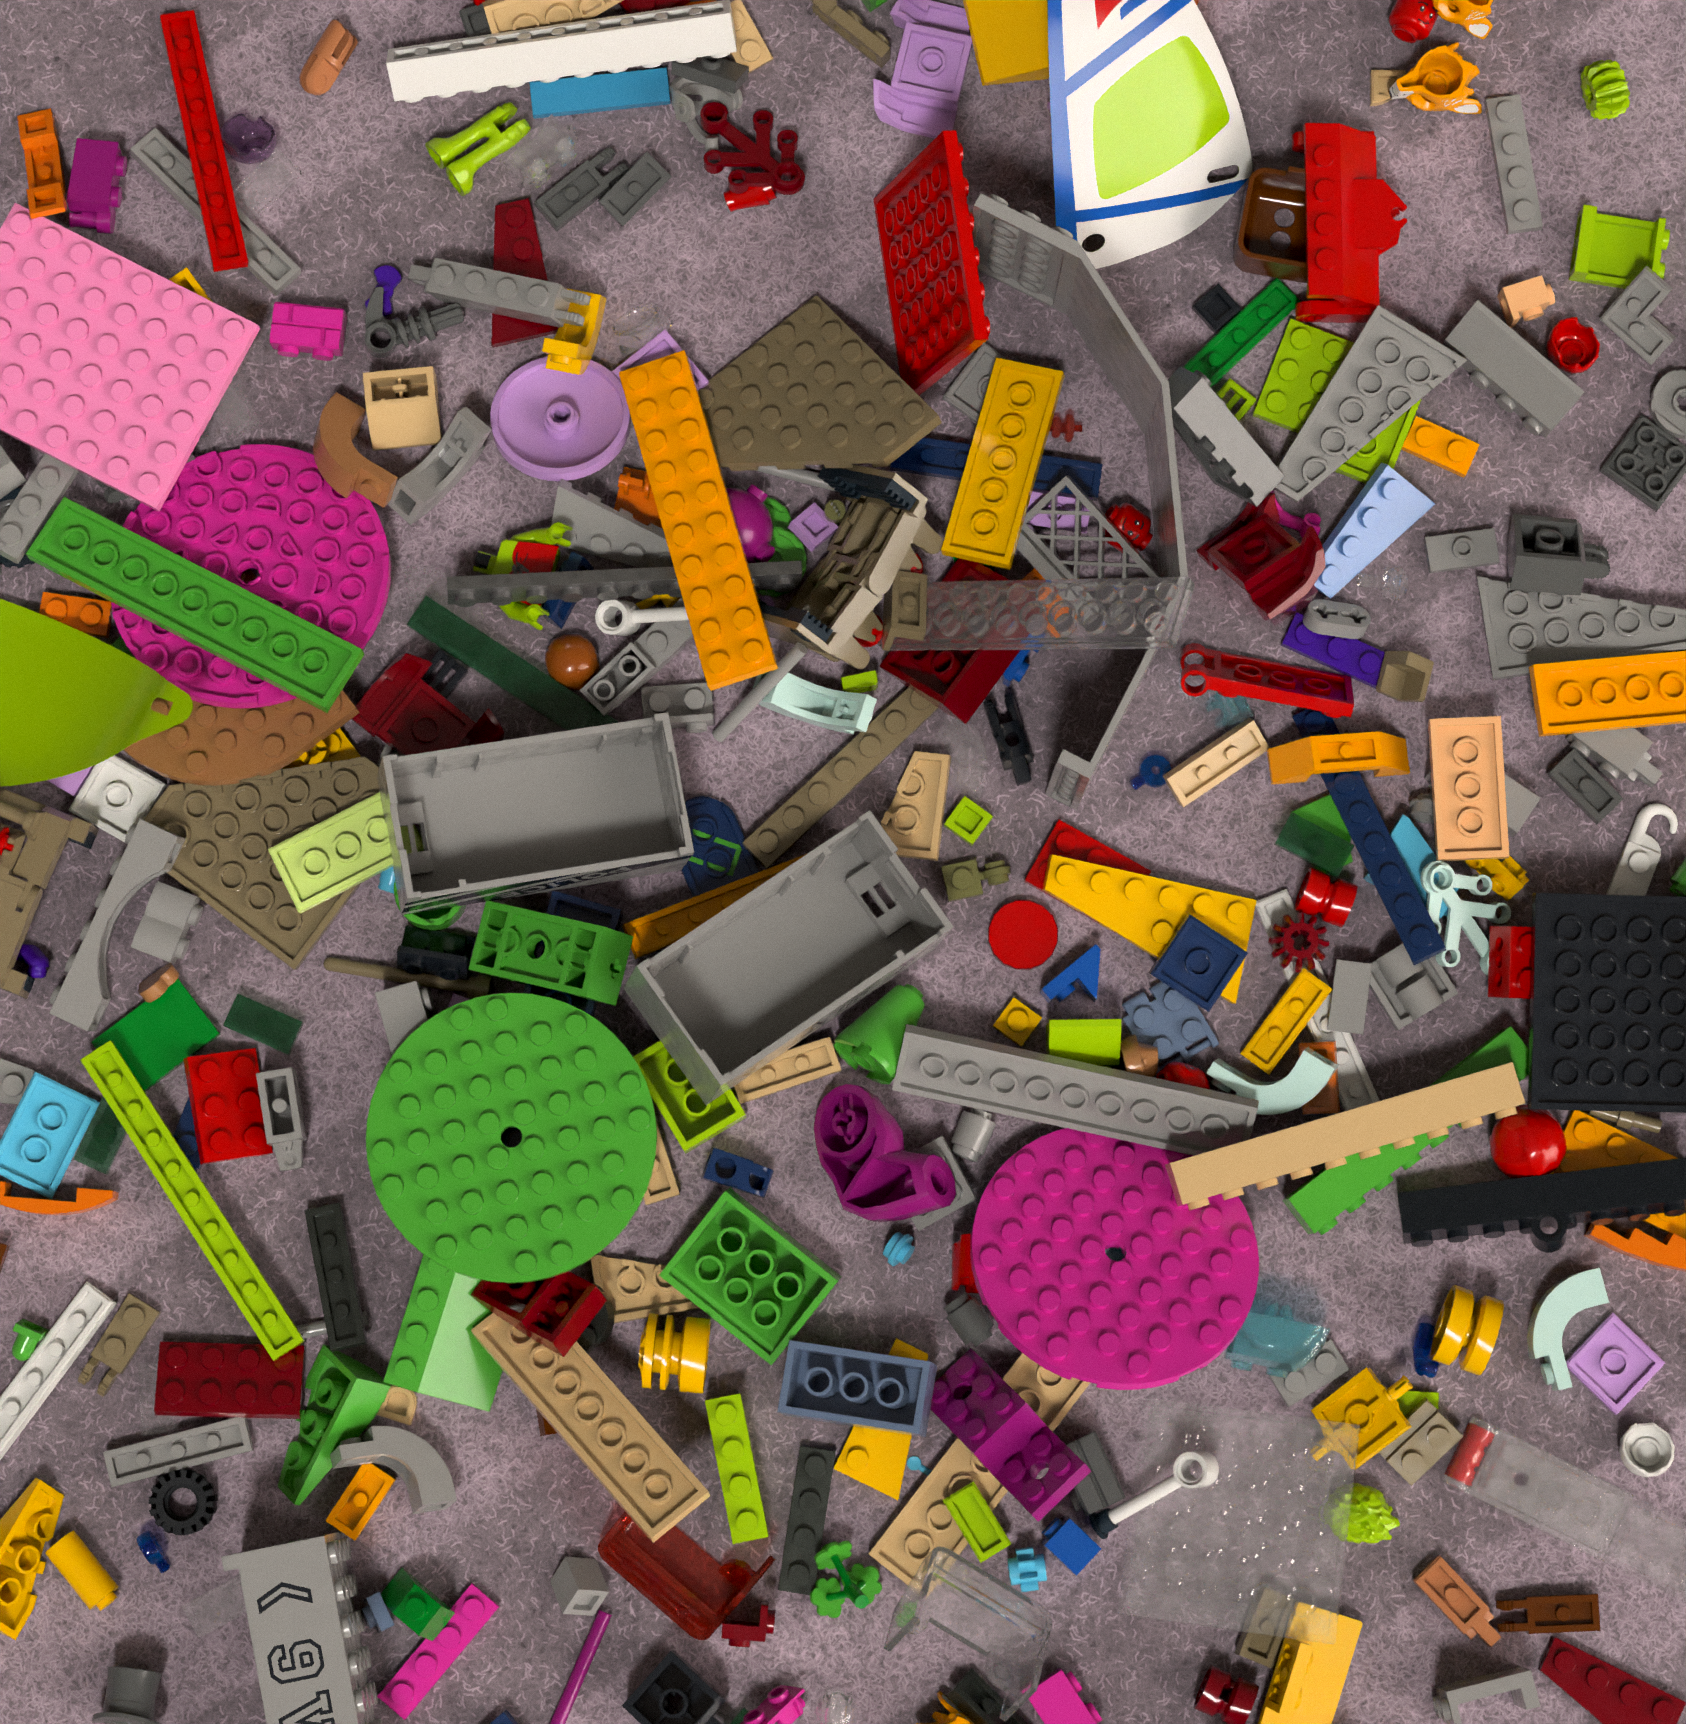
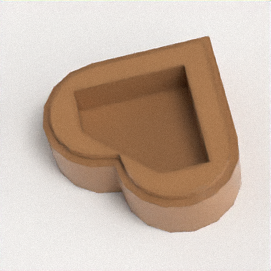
M169 963L140 982L138 992L146 1002H153L162 996L167 988L178 979L179 973Z

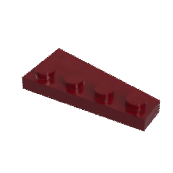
M529 198L496 205L493 270L548 281ZM492 313L491 346L494 348L556 334L559 327Z
M1556 1637L1552 1638L1538 1668L1540 1672L1602 1724H1677L1686 1705L1685 1701Z

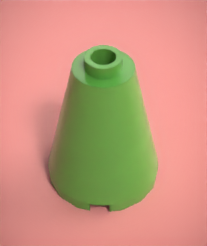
M905 984V986L896 985L837 1035L834 1040V1049L853 1069L857 1070L858 1065L869 1071L866 1076L867 1078L880 1084L889 1085L896 1075L906 1024L917 1026L925 1007L922 993L910 984Z

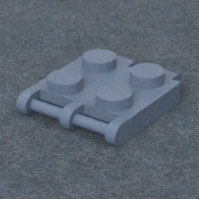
M1162 981L1149 989L1155 1000L1150 1002L1146 994L1142 992L1122 1004L1127 1014L1126 1017L1122 1018V1021L1131 1035L1135 1034L1138 1042L1157 1047L1158 1064L1177 1052L1179 1053L1178 1057L1160 1067L1158 1065L1155 1077L1168 1063L1177 1061L1187 1064L1192 1061L1191 1057L1209 1046L1214 1048L1219 1045L1217 1038L1197 1004ZM1203 1037L1207 1038V1040L1203 1041L1197 1046L1191 1048L1188 1051L1186 1050V1047H1188L1189 1045L1195 1043Z

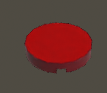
M1015 900L1003 905L994 914L988 927V944L993 956L1002 965L1015 970H1032L1042 966L1053 955L1058 943V927L1053 915L1043 905L1031 900Z

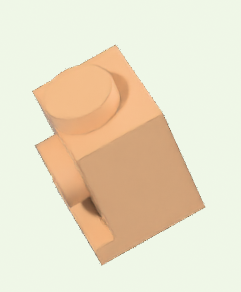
M1542 275L1503 287L1497 296L1506 323L1510 328L1515 327L1521 317H1523L1524 321L1536 319L1544 314L1543 310L1547 306L1555 304L1552 287L1550 284L1545 285Z

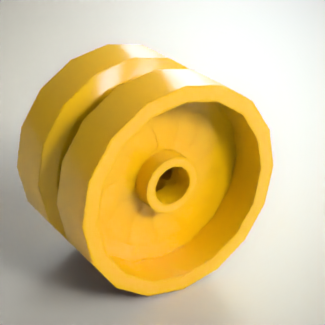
M1453 1285L1447 1294L1435 1325L1430 1348V1360L1450 1365L1459 1354L1461 1370L1481 1375L1486 1368L1496 1343L1503 1317L1504 1302L1484 1295L1477 1301L1474 1307L1473 1291Z

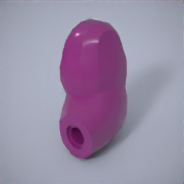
M845 1084L834 1088L823 1097L815 1116V1144L821 1166L833 1182L843 1210L873 1222L905 1220L951 1205L955 1199L956 1188L955 1179L949 1165L942 1157L905 1151L902 1129L895 1117L887 1111L877 1096L862 1086Z

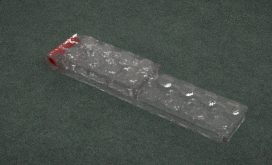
M1471 1416L1463 1437L1460 1439L1441 1479L1442 1482L1686 1604V1522L1480 1418ZM1518 1472H1521L1525 1478L1524 1483L1520 1486L1514 1482V1477Z

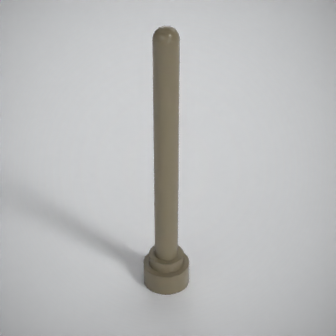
M328 957L323 963L324 968L328 971L405 984L417 981L424 987L466 993L469 998L491 995L493 987V976L478 974L477 977L471 976L470 980L468 979L467 981L460 979L450 981L436 975L424 973L414 975L396 967Z

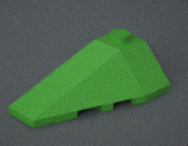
M324 1344L307 1376L304 1388L311 1389L306 1410L301 1409V1419L295 1420L300 1422L298 1441H293L288 1446L277 1486L293 1504L299 1506L332 1468L330 1454L340 1445L341 1441L360 1436L376 1417L391 1387L388 1383L383 1382L384 1379L374 1369L340 1351L332 1352L330 1347Z

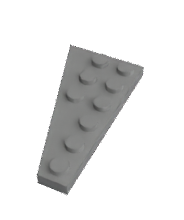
M1378 305L1277 468L1285 477L1274 490L1297 503L1467 360Z
M1477 576L1493 681L1530 675L1529 667L1533 664L1686 651V609L1662 605H1647L1624 599L1616 600L1587 593H1581L1580 596H1561L1554 593L1522 592L1510 590L1509 582Z

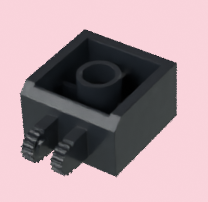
M670 1651L625 1701L622 1707L640 1724H722L714 1715L728 1699L676 1651ZM671 1693H673V1696H678L679 1693L683 1697L681 1704L684 1707L680 1712L678 1709H675L674 1713H672L668 1709L670 1701L667 1698Z

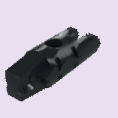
M1011 693L1004 695L1005 707L1009 712L1011 722L1000 725L997 710L992 700L983 702L997 744L1004 771L1012 769L1016 784L1019 786L1031 782L1032 778L1027 764L1034 762L1026 739L1014 695ZM1010 735L1014 736L1017 739V745L1009 746L1005 738Z

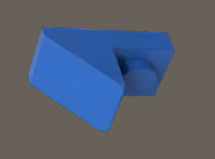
M1097 944L1041 989L1040 993L1048 1003L1054 998L1060 1003L1076 990L1072 985L1075 981L1093 1002L1096 1001L1101 951Z

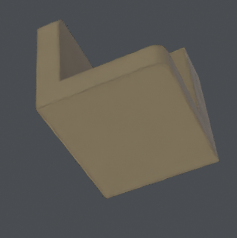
M1385 651L1376 691L1400 702H1423L1434 662L1410 651Z

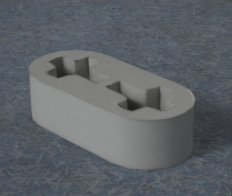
M1315 599L1309 603L1302 621L1307 629L1317 634L1359 639L1364 636L1368 629L1371 617L1364 608L1358 605Z

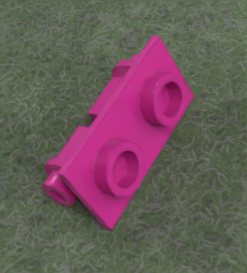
M786 1685L773 1688L768 1693L767 1698L756 1709L749 1711L744 1716L740 1724H775L776 1722L778 1724H792L803 1714L805 1702L800 1695L805 1690Z

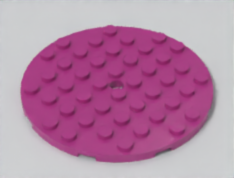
M269 444L240 445V449L221 453L211 451L198 456L185 464L159 512L140 503L134 512H130L122 526L362 650L374 634L387 603L391 581L390 550L385 531L370 500L356 491H353L348 498H345L334 490L319 472L314 455L302 450ZM249 568L257 569L260 576H257L255 580L248 582V584L241 580V575L245 570ZM111 602L112 614L118 631L134 658L185 691L192 700L216 707L257 708L272 706L297 698Z
M1069 1128L1054 1131L1039 1137L1013 1154L998 1169L981 1196L975 1213L970 1242L971 1267L976 1288L984 1306L987 1305L992 1316L998 1322V1328L1003 1335L1029 1359L1063 1378L1071 1380L1073 1377L1095 1383L1098 1388L1114 1390H1139L1176 1382L1181 1376L1191 1373L1198 1368L1202 1369L1216 1359L1232 1343L1251 1309L1259 1277V1253L1252 1222L1239 1196L1223 1200L1222 1194L1208 1197L1210 1205L1189 1211L1187 1204L1177 1206L1165 1165L1192 1157L1193 1155ZM1120 1247L1124 1258L1114 1261L1106 1255L1105 1249H1119Z

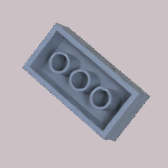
M789 1340L777 1412L785 1416L926 1437L937 1365L931 1361Z

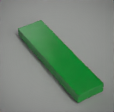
M1276 278L1194 355L1183 368L1193 373L1196 370L1203 373L1212 384L1210 387L1212 389L1296 309L1295 304L1301 301Z

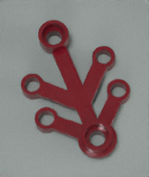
M710 102L702 107L700 111L702 128L710 134L722 135L741 151L720 152L719 150H709L703 158L704 169L711 174L720 173L724 167H761L766 171L762 173H746L740 169L733 170L728 175L730 191L741 194L747 191L749 187L772 186L780 194L792 195L803 188L805 174L799 165L794 163V152L798 148V136L794 131L783 130L777 136V147L781 151V163H779L770 156V132L773 129V115L769 111L760 110L753 115V129L756 131L755 144L728 122V111L723 104ZM760 120L768 121L765 124L758 123ZM784 140H791V141H793V142L788 143V144H787V143H783ZM711 160H717V161H719V162L713 164V163H710L709 161H711ZM735 180H742V181H744V182H742V183H735V182H733V181H735Z

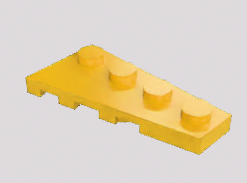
M897 1338L888 1354L924 1361L928 1359L927 1353ZM854 1426L833 1469L898 1500L912 1435Z

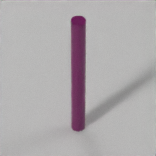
M600 1609L598 1610L549 1724L566 1723L612 1617L611 1614Z

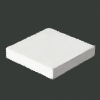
M114 755L93 767L68 811L126 843L125 837L133 823L137 824L139 819L144 820L167 785Z

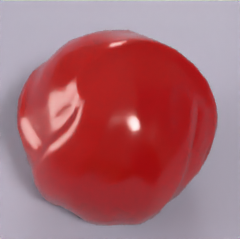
M1528 1105L1515 1106L1517 1114L1498 1119L1493 1127L1489 1143L1494 1162L1501 1172L1511 1178L1550 1174L1559 1167L1567 1150L1566 1138L1559 1121L1548 1110L1528 1109Z

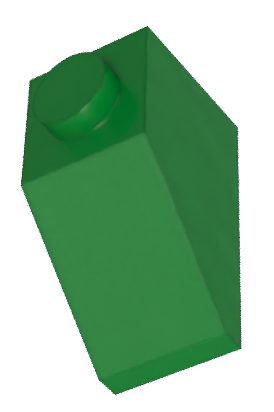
M402 1567L380 1594L386 1606L396 1617L418 1636L430 1641L437 1637L455 1614L450 1607Z

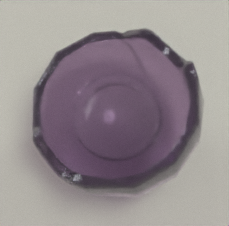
M242 113L237 114L227 120L221 128V139L225 150L238 163L257 164L263 162L272 155L278 143L275 128L268 122H265L262 116H259L258 120L252 121Z

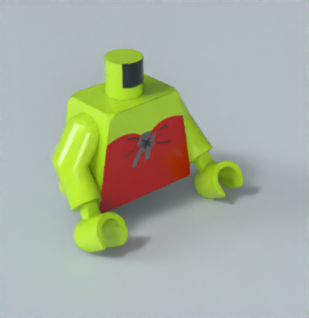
M557 522L548 528H538L513 535L510 540H502L498 555L478 551L473 570L488 575L555 572L561 552L559 546L554 544L569 547L571 541L563 539L562 536L565 531H572L573 528ZM514 601L508 605L499 606L508 618L530 624L537 630L543 629V626L537 623L539 616L550 615L549 612L542 608V603L531 604L527 601Z

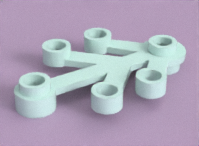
M1429 862L1421 872L1420 881L1422 888L1428 893L1426 909L1439 935L1442 930L1441 923L1439 922L1442 900L1448 907L1444 939L1446 951L1436 955L1437 963L1443 967H1454L1459 963L1460 952L1458 948L1462 928L1481 956V970L1488 976L1489 941L1472 916L1488 918L1492 923L1503 924L1510 919V907L1503 902L1484 904L1461 900L1453 888L1468 889L1473 895L1484 896L1490 893L1492 889L1490 877L1484 874H1474L1472 876L1455 874L1446 862ZM1437 872L1439 875V881L1435 885L1434 874ZM1479 879L1483 881V888L1480 891L1477 889ZM1498 907H1500L1502 910V914L1499 919L1495 915L1496 909ZM1449 950L1451 952V959L1449 962H1446L1445 953Z

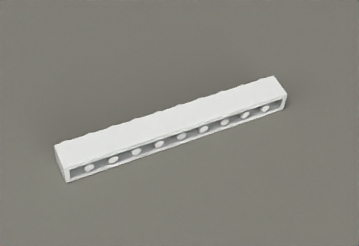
M721 0L388 49L386 65L394 101L404 100L405 102L412 103L428 96L438 95L439 97L447 98L462 91L472 90L475 93H481L497 86L506 85L509 88H516L531 81L540 80L543 83H550L558 80L560 77L574 75L577 78H585L591 76L594 72L608 70L610 73H619L625 71L628 67H657L662 62L677 61L679 63H688L697 57L704 56L722 58L728 56L731 52H737L736 33L730 0Z

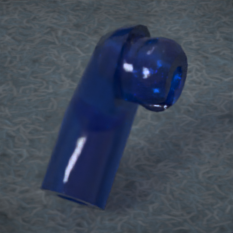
M1429 1323L1418 1324L1412 1350L1415 1372L1421 1377L1426 1375L1429 1378H1433L1437 1374L1439 1362L1429 1358L1435 1326Z

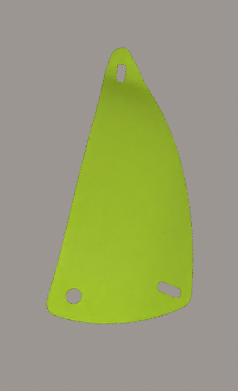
M0 599V787L50 780L84 770L109 759L133 743L181 724L190 717L193 710V702L189 694L170 683L149 666L71 626ZM159 697L173 702L168 715L151 709V705L156 698Z

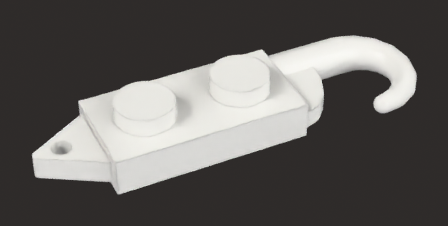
M1655 803L1641 809L1625 843L1606 895H1646L1661 856V848L1655 839L1645 833L1651 818L1658 814L1665 816L1669 820L1670 833H1676L1678 826L1677 816L1668 806Z

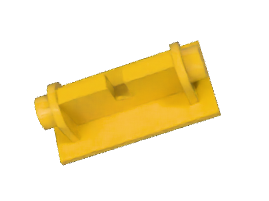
M1510 855L1509 858L1504 859L1502 862L1498 859L1465 860L1466 864L1475 869L1479 874L1489 876L1492 881V890L1501 895L1506 901L1511 899L1530 880L1525 875L1527 871Z

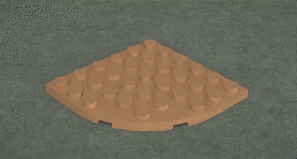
M250 568L241 575V580L246 584L257 578ZM343 690L328 713L299 698L272 706L257 708L216 707L192 700L193 710L186 721L139 740L123 751L139 764L158 772L161 776L179 782L214 786L237 784L242 779L257 775L263 777L287 766L360 712ZM158 697L153 701L151 709L168 715L173 702Z

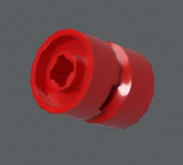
M1311 867L1299 889L1294 910L1311 916L1321 913L1322 921L1341 928L1353 906L1358 885L1340 878L1332 883L1330 882V877L1325 872Z

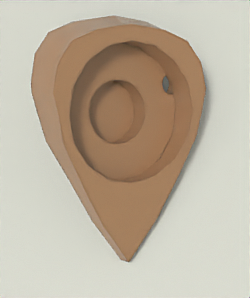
M1135 1034L1121 1040L1120 1054L1125 1071L1154 1077L1158 1070L1157 1047L1138 1042Z

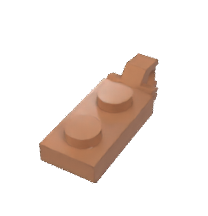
M1440 1555L1412 1580L1458 1630L1469 1639H1472L1477 1634L1488 1646L1492 1647L1501 1638L1498 1632L1489 1624L1494 1618L1489 1611L1490 1608Z

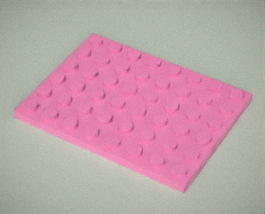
M14 203L0 228V431L159 512L256 338L260 327L258 324L45 217L31 219L29 209Z

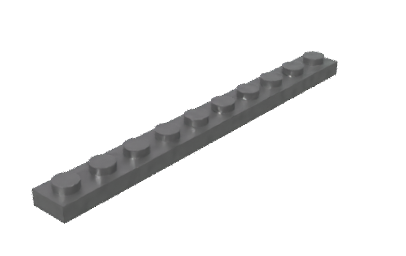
M801 561L748 563L756 592L774 589L776 592L784 593L801 586ZM674 566L447 577L448 605L456 604L459 607H471L476 603H492L503 606L514 601L541 604L547 600L562 599L565 602H578L583 598H598L603 601H610L622 596L647 599L653 595L665 594L671 597H682Z

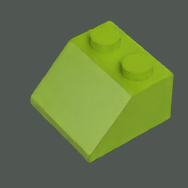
M1121 1019L1048 1021L1046 1025V1054L1108 1068H1117L1120 1065Z

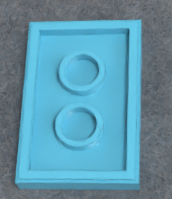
M34 1072L0 1139V1175L52 1199L100 1102Z

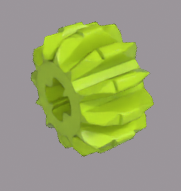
M1609 59L1606 61L1599 60L1585 66L1580 76L1582 81L1580 87L1583 91L1582 98H1584L1586 108L1590 110L1591 116L1594 119L1602 120L1607 118L1609 120L1625 113L1630 104L1628 98L1630 92L1627 86L1628 81L1625 79L1624 70L1620 69V64Z

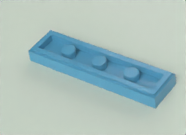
M667 67L591 75L585 78H562L550 83L540 81L529 82L534 119L671 104Z

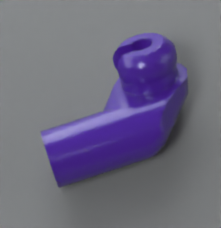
M22 944L16 960L24 961L29 965L27 970L28 976L32 978L46 977L49 959L37 946Z

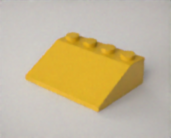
M963 0L982 86L1049 79L1047 0Z

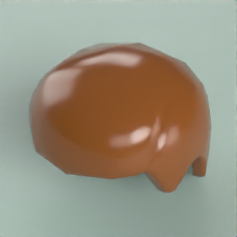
M580 634L561 635L552 640L545 652V663L551 680L557 686L567 691L580 690L599 672L600 665L597 651L592 642Z

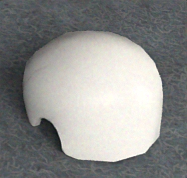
M1653 1422L1634 1423L1620 1439L1619 1454L1623 1465L1637 1476L1654 1477L1661 1475L1667 1471L1674 1460L1675 1446L1669 1433Z

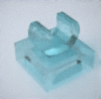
M1216 693L1213 695L1216 701L1211 702L1206 707L1208 712L1220 708L1223 712V719L1215 724L1217 728L1236 725L1254 716L1244 696L1239 695L1230 698Z

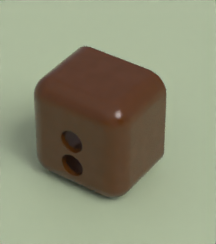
M1289 166L1286 171L1260 168L1250 176L1243 195L1233 251L1234 263L1241 271L1307 283L1305 169ZM1288 209L1293 213L1294 223L1290 227L1283 228L1276 224L1274 215L1278 210ZM1284 232L1289 236L1290 246L1286 250L1278 251L1271 246L1270 238L1274 233Z

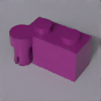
M77 138L66 198L69 210L73 212L69 213L70 228L97 229L98 233L113 234L116 218L115 207L120 208L122 201V188L119 187L120 177H125L127 172V157L122 156L119 142Z

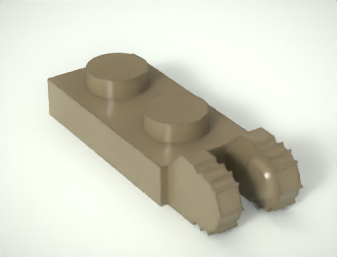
M811 0L815 16L818 15L820 20L880 68H883L891 59L889 41L878 31L870 32L862 25L863 21L853 11L847 10L845 12L837 6V0Z
M129 1293L92 1351V1358L87 1362L79 1375L78 1382L83 1385L88 1383L94 1376L100 1362H103L111 1367L99 1383L97 1393L104 1397L118 1375L124 1373L161 1312Z

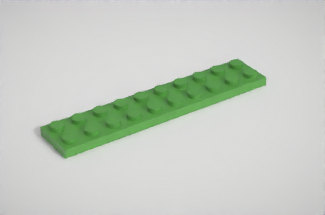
M63 497L26 553L29 560L328 713L364 656L361 648L66 497Z

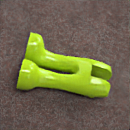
M511 102L497 106L474 124L451 137H435L425 144L430 157L441 169L446 167L448 179L461 196L467 195L473 189V177L480 167L515 146L531 130L526 119H522L502 133L500 132L498 127L511 119L518 110ZM482 138H489L483 145L453 162L455 157L464 152L469 146Z

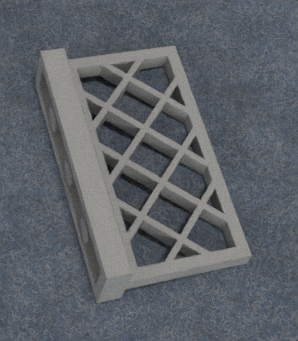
M1066 475L1026 513L1016 548L1097 637L1105 635L1113 628L1123 615L1163 579L1069 475ZM1066 486L1076 496L1075 510H1057L1058 494ZM1051 502V510L1044 509ZM1082 504H1083L1089 511H1081V510H1082ZM1037 514H1051V533L1038 534L1029 522ZM1057 514L1075 515V535H1057ZM1081 515L1094 516L1099 521V536H1081ZM1105 529L1112 537H1105ZM1044 539H1050V546ZM1057 539L1074 540V560H1062L1056 554ZM1081 540L1099 541L1098 561L1080 560ZM1105 541L1118 542L1123 548L1122 562L1104 561ZM1129 555L1136 563H1129ZM1066 564L1074 565V572ZM1080 565L1098 566L1097 586L1084 585L1080 580ZM1104 566L1122 567V587L1104 586ZM1128 567L1141 568L1150 577V580L1141 588L1128 587ZM1090 590L1097 591V598ZM1103 591L1122 592L1121 607L1113 615L1103 605ZM1128 592H1136V593L1127 601Z

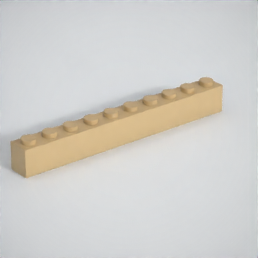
M1513 1062L1178 1160L1165 1166L1177 1206L1187 1204L1190 1211L1210 1205L1208 1197L1222 1194L1223 1200L1244 1195L1242 1187L1255 1183L1257 1189L1261 1190L1277 1185V1177L1290 1173L1292 1180L1313 1174L1311 1167L1324 1163L1326 1170L1347 1164L1346 1156L1358 1153L1360 1160L1381 1154L1380 1146L1392 1143L1395 1150L1415 1144L1413 1137L1427 1133L1429 1140L1449 1134L1447 1127L1461 1123L1463 1130L1483 1124L1481 1117L1494 1113L1496 1120L1517 1114L1515 1106L1525 1104V1100Z

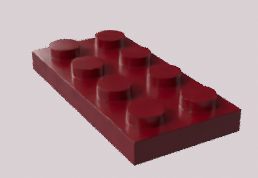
M160 1342L154 1413L155 1415L301 1419L305 1347L298 1345L273 1361L263 1344Z

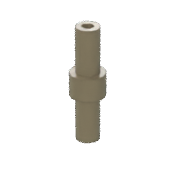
M1589 1111L1591 1116L1616 1122V1126L1629 1130L1632 1126L1659 1134L1662 1126V1120L1631 1111Z

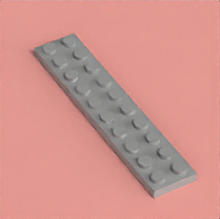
M906 1024L892 1090L1193 1156L1249 1140L1259 1100L909 1024Z

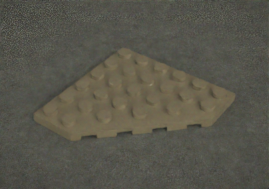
M817 295L711 378L707 386L698 390L719 466L729 467L731 471L758 470L759 466H776L778 470L805 469L806 465H824L825 468H853V464L871 463L873 467H887L942 423L939 415Z
M364 756L348 760L279 769L263 777L257 775L242 779L237 784L214 786L182 783L169 785L144 820H148L186 838L172 870L167 872L170 876L292 969L297 970L360 884L303 913H299L268 849L379 793L377 780L379 765Z

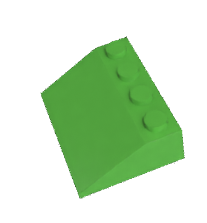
M731 1188L725 1190L659 1274L660 1277L770 1365L776 1361L788 1346L789 1340L796 1336L842 1278V1276Z
M423 1254L383 1382L490 1412L503 1369L471 1332L474 1327L493 1313L471 1296V1293L481 1282L480 1279H473L455 1273Z

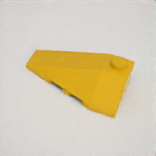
M38 1478L32 1481L0 1519V1633L14 1640L17 1639L34 1609L37 1595L31 1594L36 1573L43 1574L46 1562L40 1561L45 1541L53 1538L64 1495Z

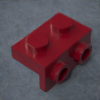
M762 1601L759 1623L724 1620L721 1638L729 1639L728 1645L735 1647H750L751 1641L765 1642L766 1634H773L776 1610H768L769 1602Z

